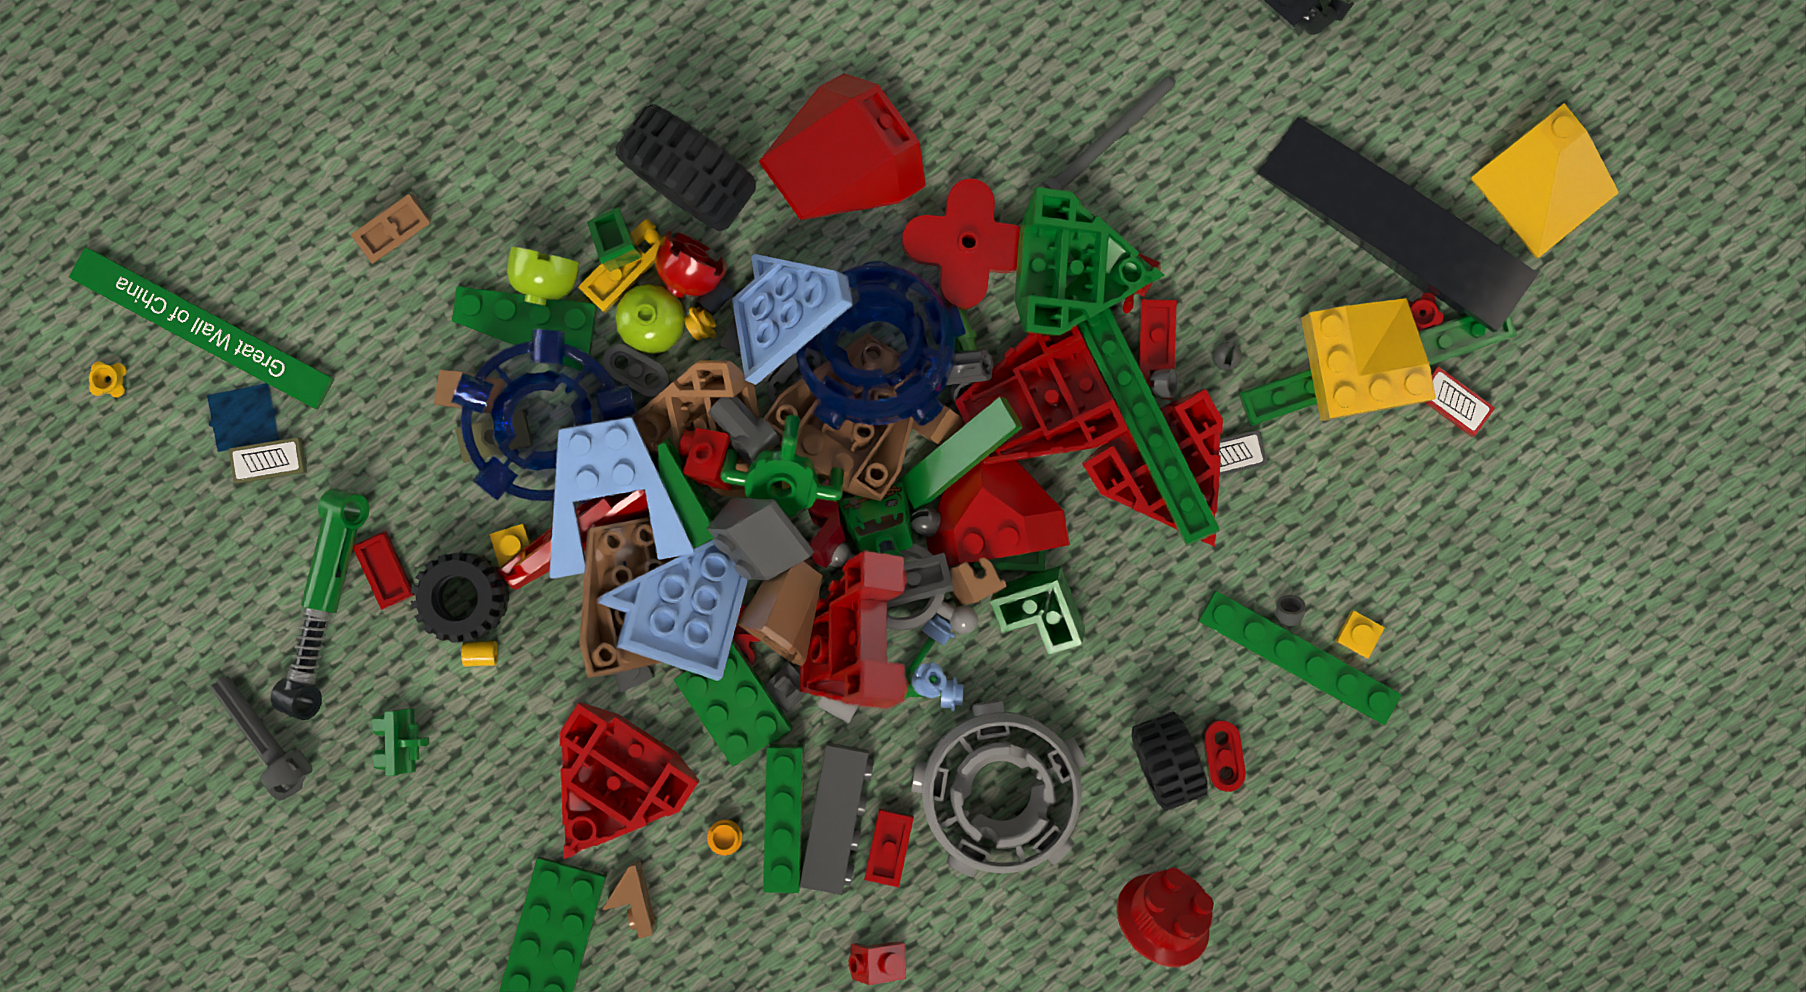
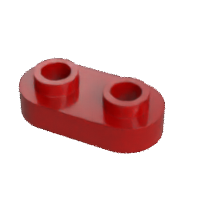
M1215 720L1209 723L1203 732L1208 776L1210 782L1216 788L1224 792H1232L1243 785L1246 777L1240 733L1232 723L1225 720ZM1219 731H1224L1227 736L1226 741L1222 744H1217L1214 739L1215 734ZM1225 766H1229L1232 770V774L1228 779H1222L1220 776V770Z

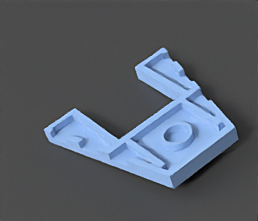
M632 416L559 429L550 579L585 572V554L574 501L645 489L658 560L694 553V547L685 532L682 521L670 500L667 489L655 468L652 457Z

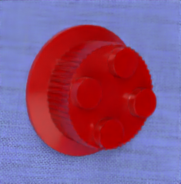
M1172 867L1168 870L1164 869L1154 872L1153 874L1137 876L1122 888L1116 906L1118 922L1128 942L1142 956L1159 965L1182 967L1195 962L1204 953L1208 945L1209 929L1213 921L1212 910L1214 902L1196 880H1193L1192 877H1189V875H1186L1178 868Z

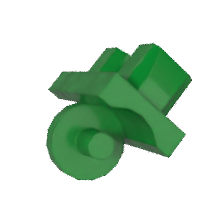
M414 708L384 711L383 715L373 717L372 731L375 735H385V748L375 750L373 754V767L386 771V776H398L399 774L416 772L415 760H419V746L429 745V737H419V724H415Z

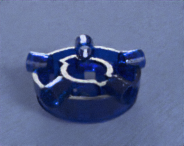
M871 261L839 272L847 276L849 289L856 287L859 301L839 315L796 352L801 375L808 389L819 402L813 413L822 422L835 430H839L846 420L865 425H883L912 417L919 426L928 424L943 410L944 405L937 396L945 387L953 370L956 357V338L966 335V330L956 304L946 307L940 296L921 277L906 269L890 265L887 262ZM892 283L897 284L896 289L892 288ZM908 288L917 291L929 300L923 302L922 305L935 344H940L939 351L928 348L923 320L920 316H915L913 302L906 297ZM887 322L902 332L906 339L908 350L904 351L897 359L899 363L898 368L885 375L881 368L874 370L858 369L850 363L848 352L836 345L841 331L855 333L860 327L868 323ZM806 348L819 352L822 351L824 357L831 363V369L837 377L845 383L863 389L862 400H856L851 390L827 375L820 382L809 367ZM926 360L934 362L924 375L922 369ZM910 374L913 375L894 389L896 396L881 400H871L872 390L887 389L899 384L909 377Z
M532 329V341L520 343L499 352L488 360L475 376L463 372L451 403L462 406L461 429L466 449L471 460L479 470V473L472 481L497 501L505 492L527 500L554 501L555 488L530 489L513 484L518 475L508 467L511 462L524 470L532 472L544 469L556 470L557 448L551 451L533 450L523 459L518 456V449L512 451L508 447L516 437L512 425V417L516 405L524 396L540 390L554 392L561 384L566 387L565 392L567 394L572 392L575 396L574 402L570 405L574 416V426L591 424L592 404L587 396L588 393L578 384L584 378V375L590 372L603 389L594 392L601 422L636 415L629 385L616 386L607 371L594 358L578 348L565 344L564 331ZM530 354L529 363L562 366L564 357L584 368L576 375L574 380L564 373L546 370V372L541 373L524 372L510 380L499 366L515 357ZM494 370L500 376V379L506 383L496 395L490 411V417L493 419L494 426L492 438L497 448L507 457L504 463L494 455L485 462L476 446L472 430V411L483 414L494 387L493 383L485 380ZM590 499L580 500L576 502L578 505H582Z

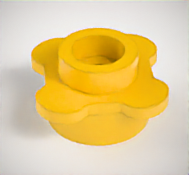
M693 306L690 307V314L684 317L685 325L690 334L698 341L704 338L707 339L709 336L712 339L715 338L716 332L714 328L716 323L711 313L700 306L696 309Z
M101 361L95 362L91 366L89 374L90 392L95 396H101L104 393L111 394L116 398L121 397L125 392L123 376L127 373L126 367L121 363L106 365ZM107 376L111 378L109 383L105 381Z

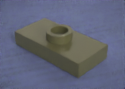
M524 411L455 428L463 463L534 446L526 412Z

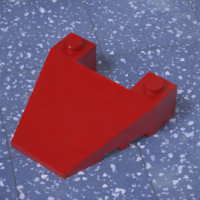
M863 551L848 560L843 566L845 575L840 581L833 580L828 586L829 591H832L826 599L819 598L817 601L807 658L803 666H800V692L826 697L827 699L841 701L849 705L888 709L904 702V696L907 692L904 664L887 662V601L904 593L907 574L904 570V557Z

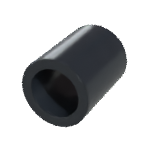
M721 279L714 290L705 295L698 296L696 300L714 316L735 292Z

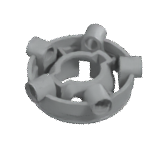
M1003 700L990 701L989 704H984V702L972 704L973 717L962 721L949 730L935 746L928 762L916 760L914 778L912 780L911 792L922 794L928 824L939 843L950 853L946 863L970 877H975L978 870L992 873H1013L1030 869L1046 860L1052 865L1057 864L1069 853L1075 844L1069 836L1075 827L1081 808L1082 786L1078 769L1086 766L1087 762L1073 736L1062 741L1050 728L1034 718L1019 713L1006 712ZM1009 726L1027 729L1041 736L1053 746L1045 750L1051 765L1045 767L1039 756L1032 750L1014 746L1010 742H993L973 750L970 743L964 737L975 731L978 740L1010 735ZM960 741L969 754L959 764L954 784L950 789L951 803L955 813L938 821L933 800L943 801L948 775V765H942L941 762L949 750ZM995 761H1007L1019 766L1021 769L1029 766L1032 769L1037 768L1039 773H1037L1036 777L1038 780L1042 779V782L1031 787V795L1027 807L1015 818L998 821L990 819L982 813L969 818V811L963 810L964 799L971 795V787L975 775L985 765ZM1053 772L1056 773L1061 783L1068 780L1071 783V804L1062 829L1053 820L1049 821L1046 817L1049 803L1054 804L1056 800L1054 784L1050 775ZM958 821L964 831L971 837L960 834L956 844H954L942 828ZM981 837L992 840L996 848L1016 847L1015 851L1019 861L1007 863L987 861L991 853L986 845L979 842ZM1030 841L1031 847L1037 853L1025 859L1021 845Z

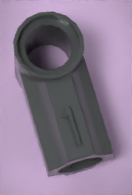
M986 348L957 352L940 350L919 364L917 377L924 387L931 390L939 389L944 385L988 381L992 378V356L987 352ZM935 364L941 368L943 376L936 371Z
M737 396L722 397L709 409L708 414L730 435L734 449L749 465L757 459L760 452L765 450L771 451L780 443L779 436L772 426L764 419H757Z

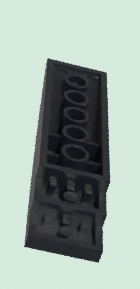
M1299 117L1257 173V175L1424 293H1432L1459 314L1465 312L1493 333L1500 329L1539 274L1420 192Z

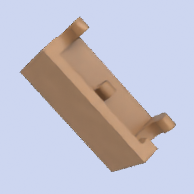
M408 194L350 235L369 261L374 264L430 225L431 218L422 210L420 202L415 195Z
M986 558L980 559V565L985 570V574L981 579L978 578L973 567L966 562L948 568L954 590L949 593L956 607L976 603L1006 587L1004 580H999L992 564Z

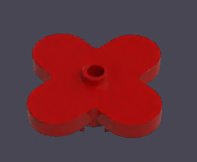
M964 179L952 187L946 199L945 216H917L909 221L901 237L903 251L910 260L922 265L937 266L940 270V295L946 304L959 310L971 309L982 301L988 289L989 272L1008 274L1017 271L1020 227L1014 224L994 221L995 199L993 192L988 185L977 179ZM962 238L969 239L974 247L965 248L962 244Z

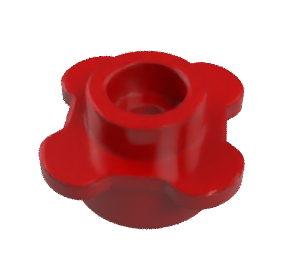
M1429 292L1423 293L1420 299L1413 302L1408 301L1418 332L1433 324H1441L1444 318L1443 313L1438 311L1435 305V296ZM1420 310L1426 311L1425 316L1419 315Z

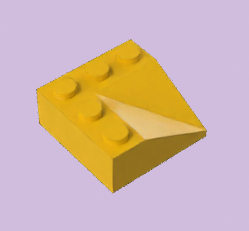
M1407 298L1314 311L1301 318L1320 421L1420 404L1436 399L1430 364Z

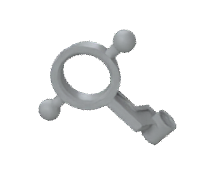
M843 542L835 550L830 565L837 568L843 567L848 560L857 555L852 553L851 547L847 542ZM914 543L911 548L900 551L901 557L911 561L933 556L928 550ZM945 593L931 596L928 604L915 615L894 617L887 614V628L893 630L914 629L928 622L937 613L950 620L953 630L960 634H967L976 628L978 616L975 610L969 606L954 607L943 601ZM822 697L818 707L850 723L858 705L844 704L841 701Z

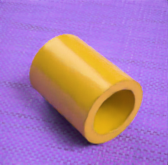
M463 642L461 648L463 666H496L498 663L497 642Z

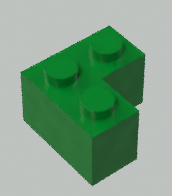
M1061 566L1006 582V587L992 594L990 603L1002 633L1036 623L1048 655L1082 645L1085 626Z

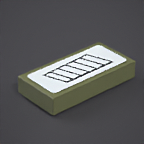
M297 437L228 449L234 484L307 473L302 438Z

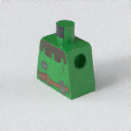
M902 482L891 485L881 501L856 496L838 502L847 531L860 553L868 551L901 557L900 551L909 549L913 545L911 510Z

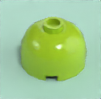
M511 247L507 258L506 272L512 287L526 294L524 301L546 306L547 299L559 300L567 296L573 289L579 273V262L555 255L542 254L529 249Z
M645 284L636 286L624 294L617 305L615 321L617 331L625 344L640 353L654 355L668 351L681 339L685 331L684 317L686 314L684 306L678 297L670 293L664 286Z

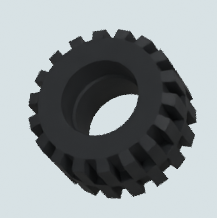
M472 553L444 554L438 556L436 561H429L424 565L427 569L419 571L417 574L418 585H412L411 593L416 594V600L411 601V607L418 610L419 614L414 616L417 622H423L426 625L423 630L428 634L434 633L436 639L441 641L449 640L450 643L476 640L488 635L491 629H496L500 624L499 618L505 616L507 611L504 608V604L509 602V594H505L504 587L508 585L504 579L500 578L497 572L499 568L497 566L493 567L490 564L491 561L487 558L478 557L477 554ZM457 576L468 578L474 584L478 594L475 610L470 616L462 619L452 616L443 603L445 586L452 578Z
M1174 711L1132 726L1131 736L1139 763L1154 798L1165 811L1207 796L1208 783L1201 759L1186 725Z

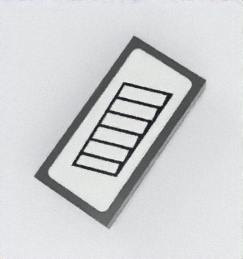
M1259 430L1220 439V476L1267 464Z

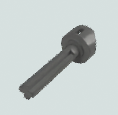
M229 676L219 678L216 683L210 686V689L268 766L260 776L259 780L269 794L279 801L285 800L300 791L306 775L312 773V765L300 750L285 755L281 746Z

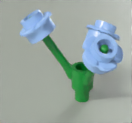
M938 614L923 626L922 631L929 637L910 666L904 671V677L907 680V692L904 699L909 697L941 698V708H951V712H954L956 705L962 706L964 684H957L956 677H953V680H946L942 668L936 663L931 662L928 665L925 663L920 665L935 641L945 645L950 637L955 638V634L951 632L950 622Z

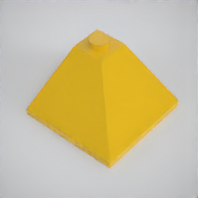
M1562 104L1470 178L1536 259L1619 193L1587 130L1565 104Z

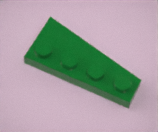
M456 286L452 315L453 322L588 374L597 312L596 304L547 299L546 306L524 301L525 295Z

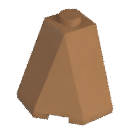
M810 558L805 559L768 581L764 580L736 623L783 658L800 666H803L807 658L822 581V575L813 569L815 563Z

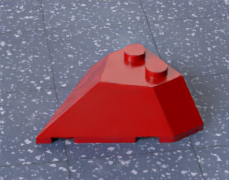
M1201 389L1162 406L1160 410L1215 518V513L1218 509L1221 461L1219 450L1223 418L1206 389ZM1130 432L1101 445L1082 462L1099 494L1177 529ZM1216 533L1201 541L1215 547Z
M982 460L943 492L936 509L941 515L940 526L934 536L926 537L928 551L933 556L944 553L948 566L960 565L965 562H977L981 558L989 560L1070 545L1064 509L1048 495L1017 460L986 465Z
M581 702L576 705L559 732L560 746H562V767L560 770L562 824L565 825L564 859L594 845L598 846L642 828L655 820L680 812L700 781L680 755L661 741L617 713Z

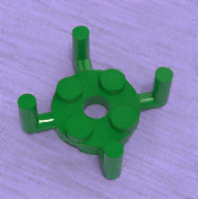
M789 415L785 420L781 451L765 450L760 452L757 459L753 461L746 472L736 470L739 454L735 449H727L722 465L721 479L725 483L745 486V493L748 499L774 500L785 515L790 518L796 516L797 511L805 507L807 509L810 508L816 498L830 501L840 500L843 492L844 470L840 467H833L830 470L829 486L818 484V476L812 460L795 454L800 419L796 415ZM785 481L791 486L787 489H778L772 483Z

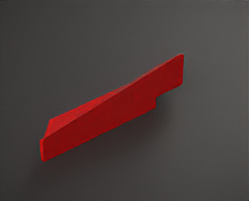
M645 489L619 493L613 497L608 495L587 499L576 508L584 552L586 551L588 529L643 519L650 515ZM553 526L497 569L498 574L512 589H519L550 571Z

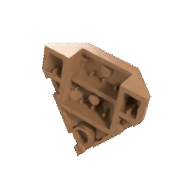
M702 360L693 364L678 379L633 416V419L644 442L647 443V449L658 455V445L669 437L680 454V441L685 430L696 431V428L726 433L708 414L709 409L722 397L737 396L757 419L760 418L754 384L745 380L744 372L731 360ZM731 438L727 449H734ZM738 456L736 470L747 472L750 465ZM682 458L684 463L686 464L687 459ZM730 484L732 486L731 491L711 488L721 496L747 497L745 486Z

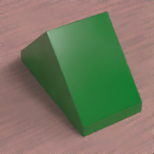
M619 207L587 221L599 260L610 272L642 258Z

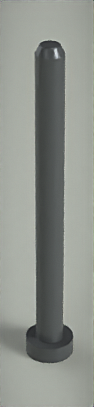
M1171 76L1164 77L1055 179L1049 176L1042 182L1043 187L1063 190L1174 88L1176 83L1174 78Z

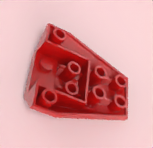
M846 73L819 86L758 161L800 220L899 204L926 186L920 141L879 84Z

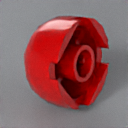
M667 231L655 256V267L658 275L666 283L664 288L679 298H683L684 295L692 297L701 296L714 290L724 276L728 265L722 257H720L718 262L710 258L705 252L710 248L698 240L679 232L675 238H672L671 231Z

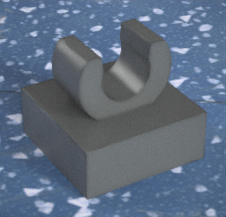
M790 662L765 684L773 698L786 712L807 694L800 692V673Z

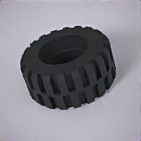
M656 104L643 107L616 145V156L627 168L682 210L707 226L714 228L716 231L721 232L731 226L756 190V179L733 156L703 135L695 127H692L680 117L673 115L670 111L662 109Z

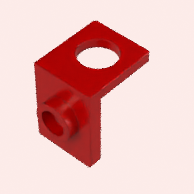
M696 428L683 474L699 485L731 491L732 486L729 483L723 482L719 477L730 441V435Z

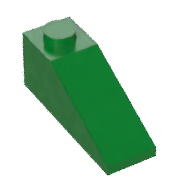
M669 437L658 445L659 473L670 500L682 521L685 532L695 549L714 538L706 528L716 516L697 483L683 474L685 463Z

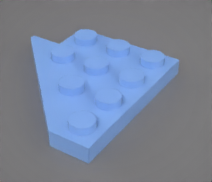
M758 254L751 256L755 279L732 298L746 381L755 385L758 384L853 305L847 276L834 270Z
M713 539L695 548L693 554L682 555L602 595L598 603L626 613L617 644L618 648L718 681L723 677L748 579L738 574L734 568L735 563L728 554L723 553L716 547Z

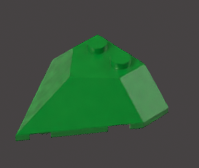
M1041 187L1034 188L1019 230L1014 299L1024 332L1059 336L1165 275L1156 267H1151L1138 255L1139 252L1098 215L1094 216L1079 203L1081 200L1072 192Z

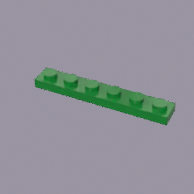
M1218 591L1213 592L1198 619V622L1384 726L1402 694Z

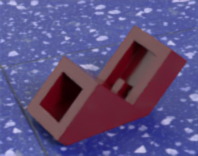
M826 479L822 485L829 486V480ZM816 498L813 505L808 508V512L813 524L821 527V529L809 545L814 550L812 556L815 563L827 568L832 562V557L837 547L841 543L847 542L838 505L839 500L830 501Z

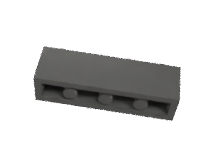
M827 742L800 887L842 895L843 886H851L855 865L848 864L850 850H858L861 830L854 829L857 815L864 816L868 797L866 794H861L863 780L871 781L874 760L867 759L869 750Z

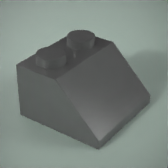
M732 498L706 528L715 538L714 544L723 553L728 554L735 563L734 568L738 574L748 580L768 581L809 558L814 553V550L774 500Z

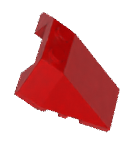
M1077 325L1059 336L1029 333L1014 349L1011 347L1004 354V358L992 369V378L990 380L975 382L955 401L965 424H967L998 397L1006 398L1023 428L983 459L985 465L1097 448L1130 432Z

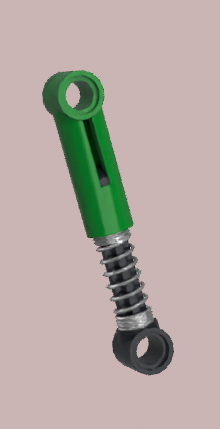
M330 489L319 500L318 512L322 522L301 606L305 607L303 613L306 617H302L305 623L304 626L299 627L303 630L302 635L297 636L300 639V643L294 646L298 648L297 655H292V657L296 658L295 663L290 665L291 668H289L287 678L278 681L273 687L270 697L271 704L275 710L300 720H309L314 717L322 705L321 692L314 682L316 681L315 678H317V673L314 672V669L319 667L316 661L322 657L319 653V650L324 648L321 641L326 639L323 633L329 629L326 621L331 620L330 616H332V613H337L357 529L366 522L369 515V504L365 497L341 489Z

